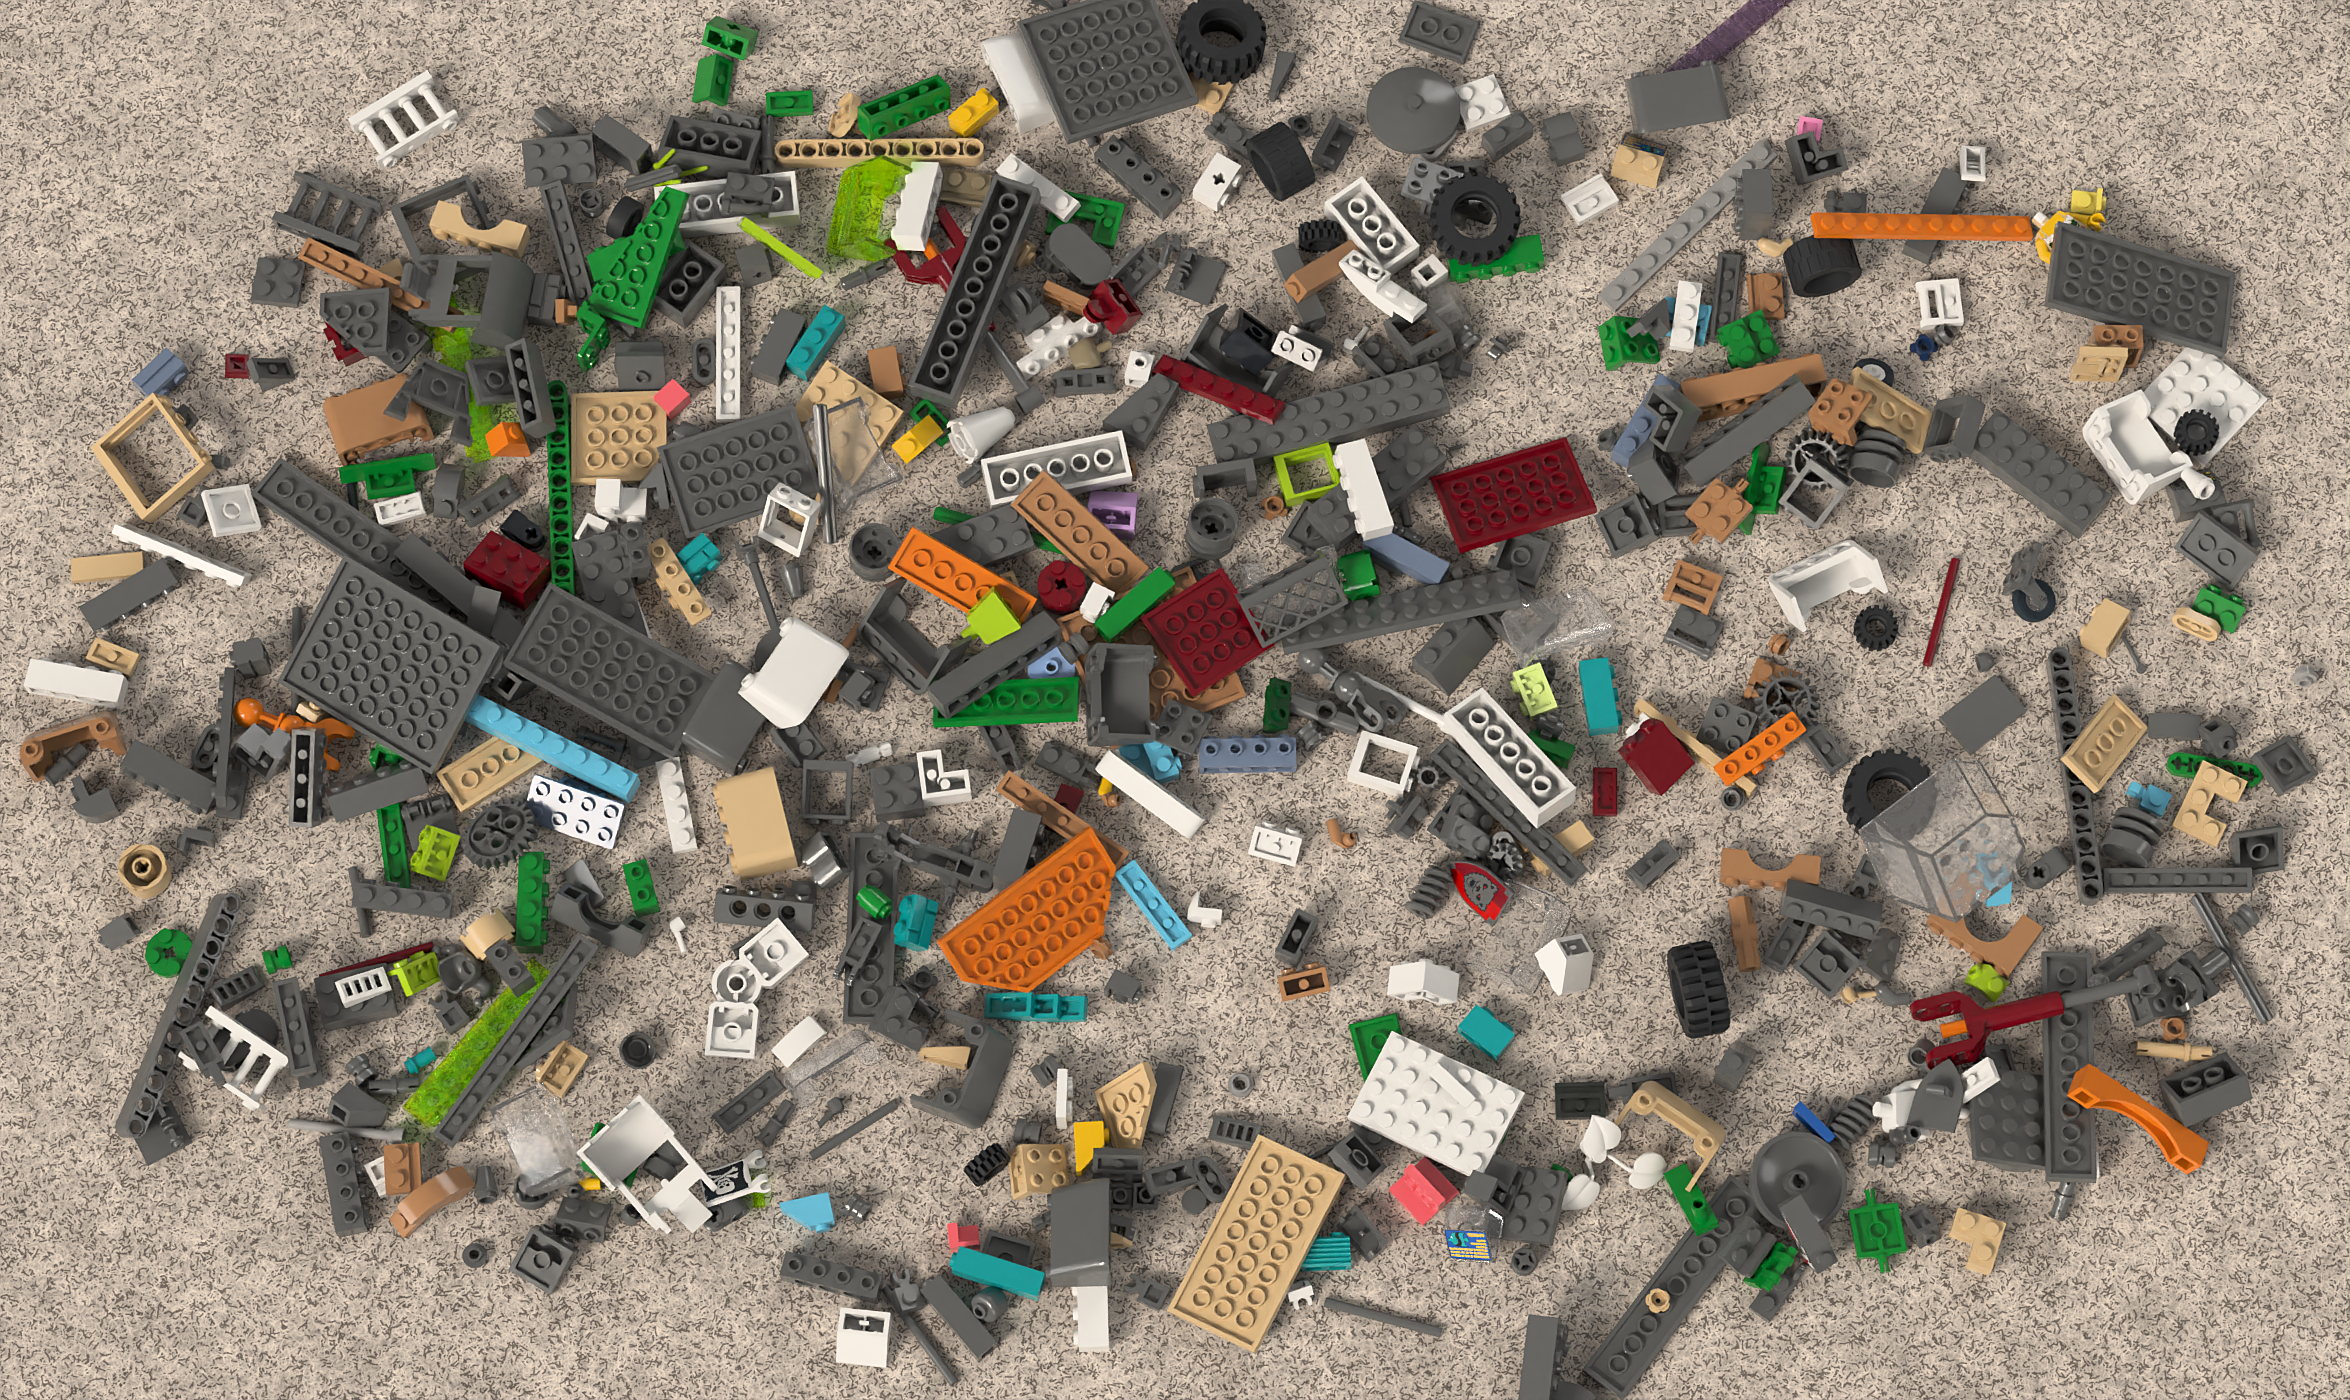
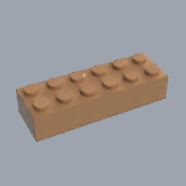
M1806 353L1796 359L1782 358L1772 364L1758 363L1753 368H1734L1729 373L1720 374L1715 372L1700 379L1690 377L1680 382L1679 392L1702 410L1697 421L1698 423L1740 414L1794 373L1813 398H1818L1825 390L1827 378L1821 355Z

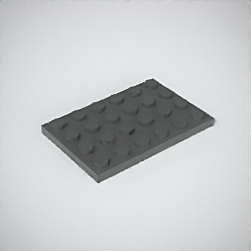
M794 404L656 447L686 539L762 515L769 493L779 482L809 498H815L817 493H820L819 480Z

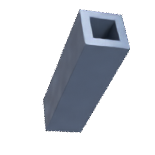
M1394 533L1366 541L1361 537L1360 541L1363 542L1362 550L1369 548L1371 556L1427 586L1443 583L1449 573L1450 563Z

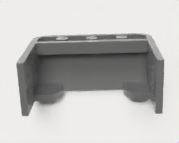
M1225 303L1207 313L1180 361L1273 398L1282 388L1296 363L1289 361L1275 370L1268 369L1260 377L1245 371L1238 362L1232 358H1227L1219 349L1220 339L1225 331V328L1219 323L1229 306ZM1224 406L1235 416H1240L1244 414Z
M901 576L882 586L857 628V636L913 693L920 695L925 693L927 687L935 680L941 679L959 662L973 638L969 635L952 645L948 643L943 644L936 650L905 620L909 613V605L900 592L907 579Z
M946 1008V1022L964 1028L966 1040L978 1046L961 1091L952 1087L944 1088L938 1093L935 1102L911 1094V1104L913 1108L970 1129H978L986 1122L1012 1057L1013 1044L1009 1038L985 1022Z

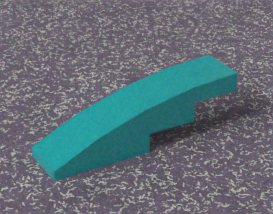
M1032 992L986 993L984 1018L1036 1022H1087L1088 998L1086 996H1060L1059 994L1035 995Z

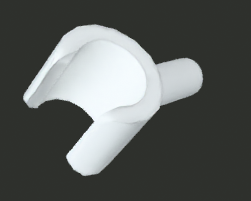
M1364 326L1354 340L1346 338L1343 351L1352 354V349L1355 346L1358 347L1361 339L1369 331V328Z
M677 917L670 922V929L677 939L681 953H683L687 949L680 931L686 927L680 917Z

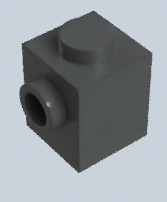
M129 913L119 916L98 930L101 935L99 937L101 943L111 951L120 948L142 933Z

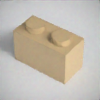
M2104 598L2101 604H2097L2091 614L2092 619L2088 624L2085 623L2082 626L2079 636L2082 647L2107 659L2121 634L2130 623L2131 615L2130 610Z

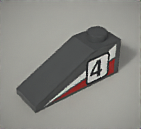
M1799 1192L1778 1205L1805 1264L1815 1273L1819 1274L1838 1262L1829 1240Z

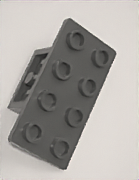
M1414 157L1400 194L1422 202L1418 216L1429 220V213L1436 193H1439L1440 188L1445 183L1448 184L1451 178L1457 175L1459 178L1463 177V173ZM1478 200L1464 201L1458 204L1453 212V224L1460 231H1463L1467 218L1489 225L1494 211L1484 202Z

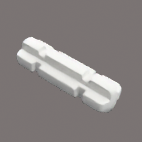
M884 742L879 747L875 745L858 751V754L851 753L846 755L845 759L846 761H852L855 768L860 763L864 765L878 760L880 756H890L893 754V750L889 742Z

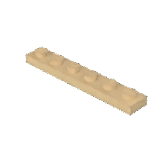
M1641 698L1638 700L1633 711L1636 715L1639 716L1643 712L1649 718L1663 721L1685 751L1719 777L1714 770V766L1722 761V759L1716 755L1712 747L1707 744L1702 745L1696 740V736L1687 729L1685 731L1682 730L1671 716L1661 714L1657 706L1648 700L1645 702ZM1745 774L1730 786L1740 788L1745 797L1750 799L1757 785L1754 784V780L1749 775Z

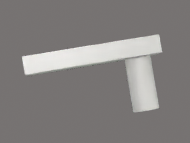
M1986 1057L1960 1075L1964 1090L1963 1104L1959 1116L1961 1119L1967 1118L1970 1114L1969 1106L1965 1103L2000 1080L1995 1064L1989 1057Z

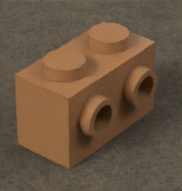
M1319 961L1305 964V969L1297 971L1295 967L1281 970L1280 975H1277L1283 1002L1331 991L1325 964L1320 965Z

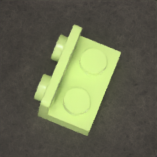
M1540 662L1513 672V680L1510 681L1514 694L1519 693L1522 702L1519 703V707L1524 717L1528 715L1529 720L1533 721L1536 716L1558 709Z

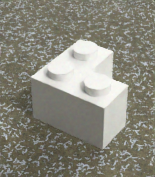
M596 479L595 508L599 518L609 522L610 525H616L618 522H627V524L641 522V524L648 523L649 494L647 488H623L620 479Z
M941 749L917 753L924 807L972 801L968 769L944 772Z
M1419 959L1415 963L1404 961L1401 962V965L1390 966L1387 995L1402 1001L1424 999L1437 1005L1456 1003L1460 974L1451 971L1448 966L1435 965L1430 959Z

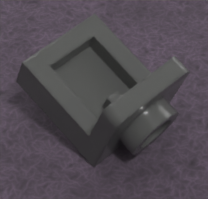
M198 826L197 829L184 827L183 834L178 836L177 848H179L182 856L187 857L191 844L214 848L217 838L209 828Z

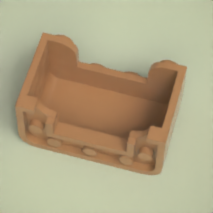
M399 373L392 379L386 381L378 380L373 382L371 386L354 388L347 394L341 396L333 395L326 398L322 408L343 466L355 464L354 460L358 456L360 459L365 458L364 453L406 439L414 442V437H420L423 443L435 439L423 405L411 401L407 417L403 422L383 414L388 404L410 376L409 374Z

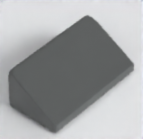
M583 858L576 861L563 872L568 884L588 893L589 902L593 910L607 903L604 894Z

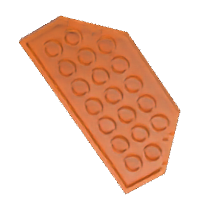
M1086 827L936 940L961 981L1029 993L1092 945L1094 939L1098 940L1104 936L1105 926L1103 924L1106 911L1109 908L1111 898L1110 886L1112 877L1115 876L1116 866L1093 829Z

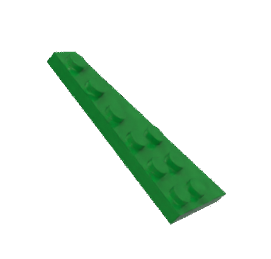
M665 186L650 207V212L645 220L638 224L635 234L630 241H626L606 269L607 273L603 279L592 289L593 293L587 301L584 300L580 307L587 310L592 308L606 317L641 329L645 328L690 194Z

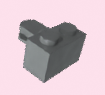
M1019 280L1003 292L998 308L1005 317L1010 316L1014 321L1012 325L1019 334L1023 333L1027 337L1050 321L1049 313L1022 280Z

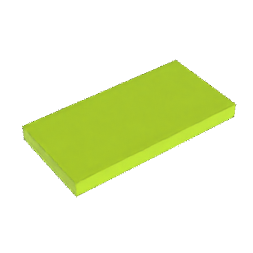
M743 217L737 223V227L757 241L762 242L764 246L810 278L819 279L822 275V270L748 218Z

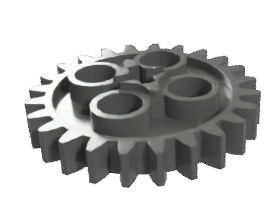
M501 798L497 805L491 801L489 808L484 805L482 806L483 812H474L475 819H468L471 825L463 828L466 834L461 836L464 841L461 844L464 849L463 852L473 865L476 864L479 868L484 866L487 870L492 865L498 870L502 863L505 867H508V861L510 860L516 863L517 855L524 857L523 850L531 849L528 842L535 841L536 839L532 834L538 832L535 827L538 823L534 818L533 812L525 803L522 804L520 800L514 802L512 798H509L506 803Z

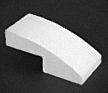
M809 1015L793 1028L771 1051L787 1068H791L827 1032Z

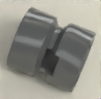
M666 1140L654 1151V1156L648 1157L642 1168L653 1177L661 1181L667 1179L670 1182L677 1173L675 1167L681 1165L684 1158L669 1140Z

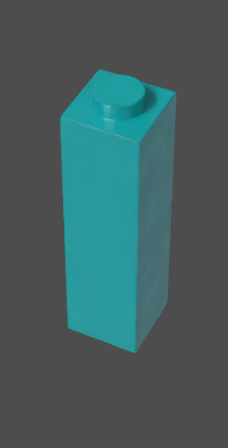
M959 1246L958 1252H953L949 1266L952 1267L953 1275L990 1287H996L1035 1301H1039L1046 1280L1044 1272Z

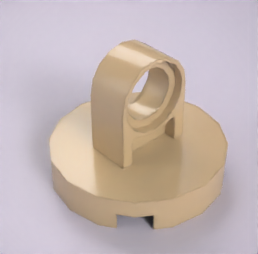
M848 92L839 100L837 105L840 106L837 114L832 113L828 126V131L833 136L841 138L849 130L858 135H864L858 128L857 107L860 106L861 102L858 95Z

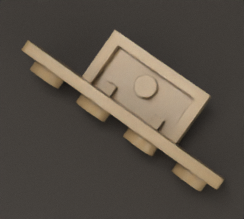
M660 538L648 545L647 550L650 562L655 568L658 577L655 581L662 592L666 590L670 597L667 600L674 611L678 609L682 615L684 614L691 626H695L712 615L711 610L666 540Z

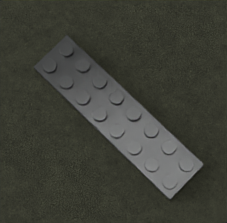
M851 832L849 866L852 872L849 874L846 943L861 915L883 925L884 928L852 987L847 985L846 982L853 966L846 963L843 1024H871L888 986H894L896 944H894L895 935L893 931L897 923L899 869H894L896 861L891 859L889 861H882L875 857L876 852L874 850L877 843H874L872 838L874 833ZM865 885L876 886L893 901V910L886 918L877 920L859 905L856 896Z

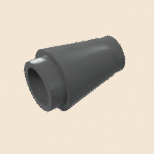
M798 562L780 567V576L791 600L804 597L803 568L800 567Z
M480 1166L476 1169L474 1197L479 1204H492L497 1201V1196L499 1195L493 1172L490 1166Z

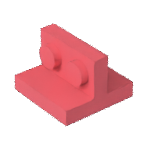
M1426 1156L1415 1166L1411 1163L1404 1169V1175L1389 1188V1192L1422 1227L1459 1194V1191Z

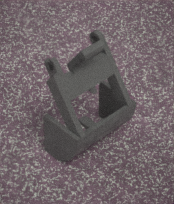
M494 251L492 255H420L418 263L426 267H437L435 275H428L422 269L417 268L418 266H413L411 263L404 264L400 288L424 302H430L428 309H409L408 316H412L411 320L421 321L430 327H476L469 341L505 351L504 346L522 339L534 279L533 270L525 263ZM456 267L483 268L482 273H489L481 315H447L451 293H456L459 288L457 284H453Z

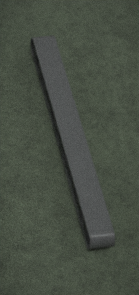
M2055 647L2047 658L2046 668L2077 893L2082 904L2093 906L2098 903L2103 893V883L2090 790L2080 779H2071L2068 773L2072 771L2060 760L2065 754V750L2069 749L2081 733L2070 652L2066 648ZM2059 657L2064 661V664H2056L2052 658ZM2056 681H2065L2067 683V687L2058 686L2056 684ZM2059 704H2068L2070 706V710L2061 709ZM2069 726L2074 732L2071 734L2066 733L2062 727ZM2079 795L2083 802H2074L2072 796ZM2081 818L2087 825L2079 826L2076 824L2075 819ZM2086 842L2090 849L2083 850L2079 847L2078 843ZM2088 865L2093 869V872L2086 873L2082 870L2081 866ZM2085 889H2093L2096 892V896H2088L2085 893Z
M236 893L216 894L209 904L116 1121L115 1129L120 1137L140 1138L148 1128L184 1043L179 1031L192 1025L241 910L242 900ZM226 899H227V901H228V907H227V909H226V907H225V900H226ZM216 921L219 924L218 930L215 928ZM207 943H208V945H209V952H208V953H207V951H206V944H207ZM197 966L200 968L199 975L196 973ZM188 987H189V989H190V996H189V997L187 996V989H188ZM178 1010L181 1012L180 1019L177 1017ZM169 1032H170V1034H171V1041H170V1042L168 1041V1037H167ZM159 1055L162 1057L161 1064L158 1063ZM150 1077L152 1079L151 1087L148 1084V1080ZM140 1099L143 1103L141 1110L139 1108ZM130 1122H132L133 1129L131 1132L129 1130Z

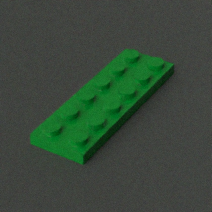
M1079 677L1006 680L949 719H946L933 706L934 728L1078 722L1080 680Z

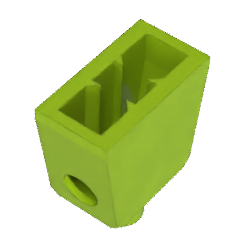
M993 586L966 613V619L970 625L960 633L963 638L970 635L973 638L972 641L980 636L984 643L988 645L1020 629L1021 622Z

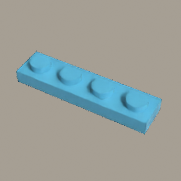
M1132 860L1115 873L1116 879L1172 952L1192 938V934L1135 860Z

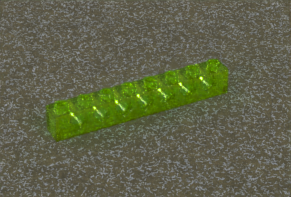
M532 958L526 965V968L537 983L535 986L538 990L550 971ZM507 986L402 1106L405 1112L427 1130L431 1126H437L443 1118V1112L448 1107L451 1108L459 1098L458 1095L467 1087L535 993H524L519 998H516ZM513 1004L521 1005L520 1010L516 1013L509 1012V1008ZM498 1022L505 1024L501 1031L496 1032L492 1030L493 1026ZM481 1041L488 1042V1046L484 1050L476 1049L477 1044ZM466 1059L472 1060L469 1068H460L462 1061ZM447 1079H456L452 1087H444V1082ZM431 1097H439L438 1104L435 1106L427 1105Z

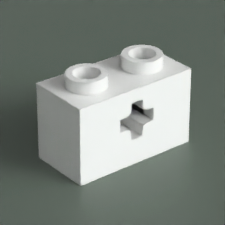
M1217 152L1193 188V199L1215 211H1218L1221 205L1226 206L1231 197L1230 191L1233 187L1237 188L1242 181L1241 165Z

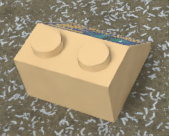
M1624 133L1614 158L1611 176L1656 189L1669 146Z

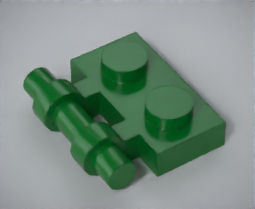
M1775 1242L1771 1251L1768 1252L1758 1266L1756 1272L1750 1278L1744 1277L1742 1281L1750 1287L1763 1288L1771 1292L1775 1285L1778 1286L1781 1282V1276L1787 1267L1790 1268L1795 1262L1794 1257L1798 1250L1792 1246L1788 1248L1783 1243Z

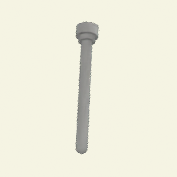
M290 1119L288 1122L289 1127L292 1129L333 1134L349 1132L351 1136L388 1140V1143H392V1145L405 1143L407 1134L405 1127L398 1126L389 1130L365 1127H345L341 1124L301 1119Z

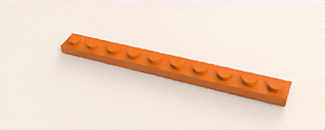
M1814 212L1810 216L1814 238L2030 241L2033 238L2029 216Z

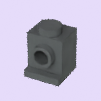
M855 671L839 691L840 701L860 714L862 702L866 703L873 694L872 685L875 683V680L866 673L861 675Z
M1117 969L1114 970L1103 989L1104 996L1109 998L1110 994H1112L1113 999L1121 1004L1128 1002L1131 1005L1133 1003L1137 1005L1143 995L1141 982Z

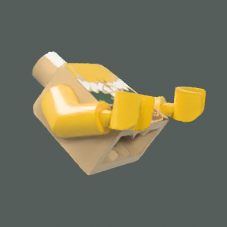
M2039 211L2031 221L2040 229L2035 238L2039 259L2050 264L2054 228L2058 221L2092 230L2091 227H2093L2095 231L2099 232L2102 229L2099 223H2106L2104 216L2101 213L2088 216L2057 211L2049 218L2042 211Z

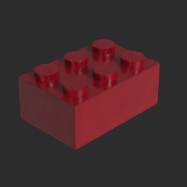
M492 530L463 562L464 572L466 573L465 577L468 580L474 579L482 587L501 592V599L524 611L552 579L550 560Z

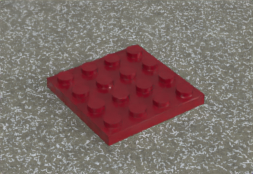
M1222 567L1140 618L1193 699L1274 648L1273 643L1262 648L1235 596L1239 592ZM1248 609L1251 616L1255 617L1252 611ZM1262 628L1261 635L1265 640L1269 638V636Z

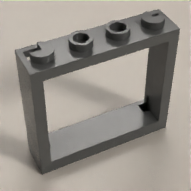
M468 174L390 207L393 218L415 266H418L417 268L422 269L428 275H430L428 268L418 263L421 253L405 217L434 206L439 200L446 201L467 192L484 230L496 227L494 220H488L486 214L490 212L485 200H479L477 195L481 193L476 181L471 182ZM456 268L453 284L483 272V268Z

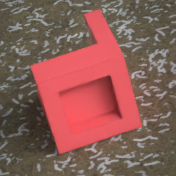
M674 379L653 396L654 401L666 412L667 418L670 421L691 403L689 393Z
M957 1223L947 1224L951 1253L958 1252L959 1246L971 1250H980L977 1225L958 1227Z

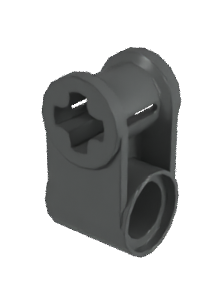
M2056 846L2030 865L2024 876V881L2029 888L2034 890L2040 889L2066 873L2073 865L2059 847ZM2033 874H2035V875L2040 874L2041 877L2037 876V877L2035 878V877L2033 876Z
M742 1196L708 1207L717 1221L713 1223L708 1219L703 1225L708 1231L717 1232L749 1213L750 1209Z

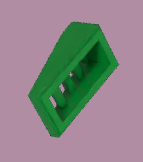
M923 399L907 414L916 424L928 414L930 416L933 414L935 416L933 420L936 423L939 420L943 423L940 426L942 430L947 427L949 422L934 404L926 399ZM926 407L929 411L920 418L918 414ZM951 426L941 439L938 437L935 440L940 447L949 441L948 434L951 433Z

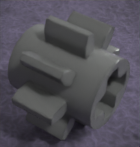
M1552 711L1547 716L1541 714L1535 731L1540 732L1539 738L1549 742L1552 738L1559 739L1565 724L1560 721V714Z

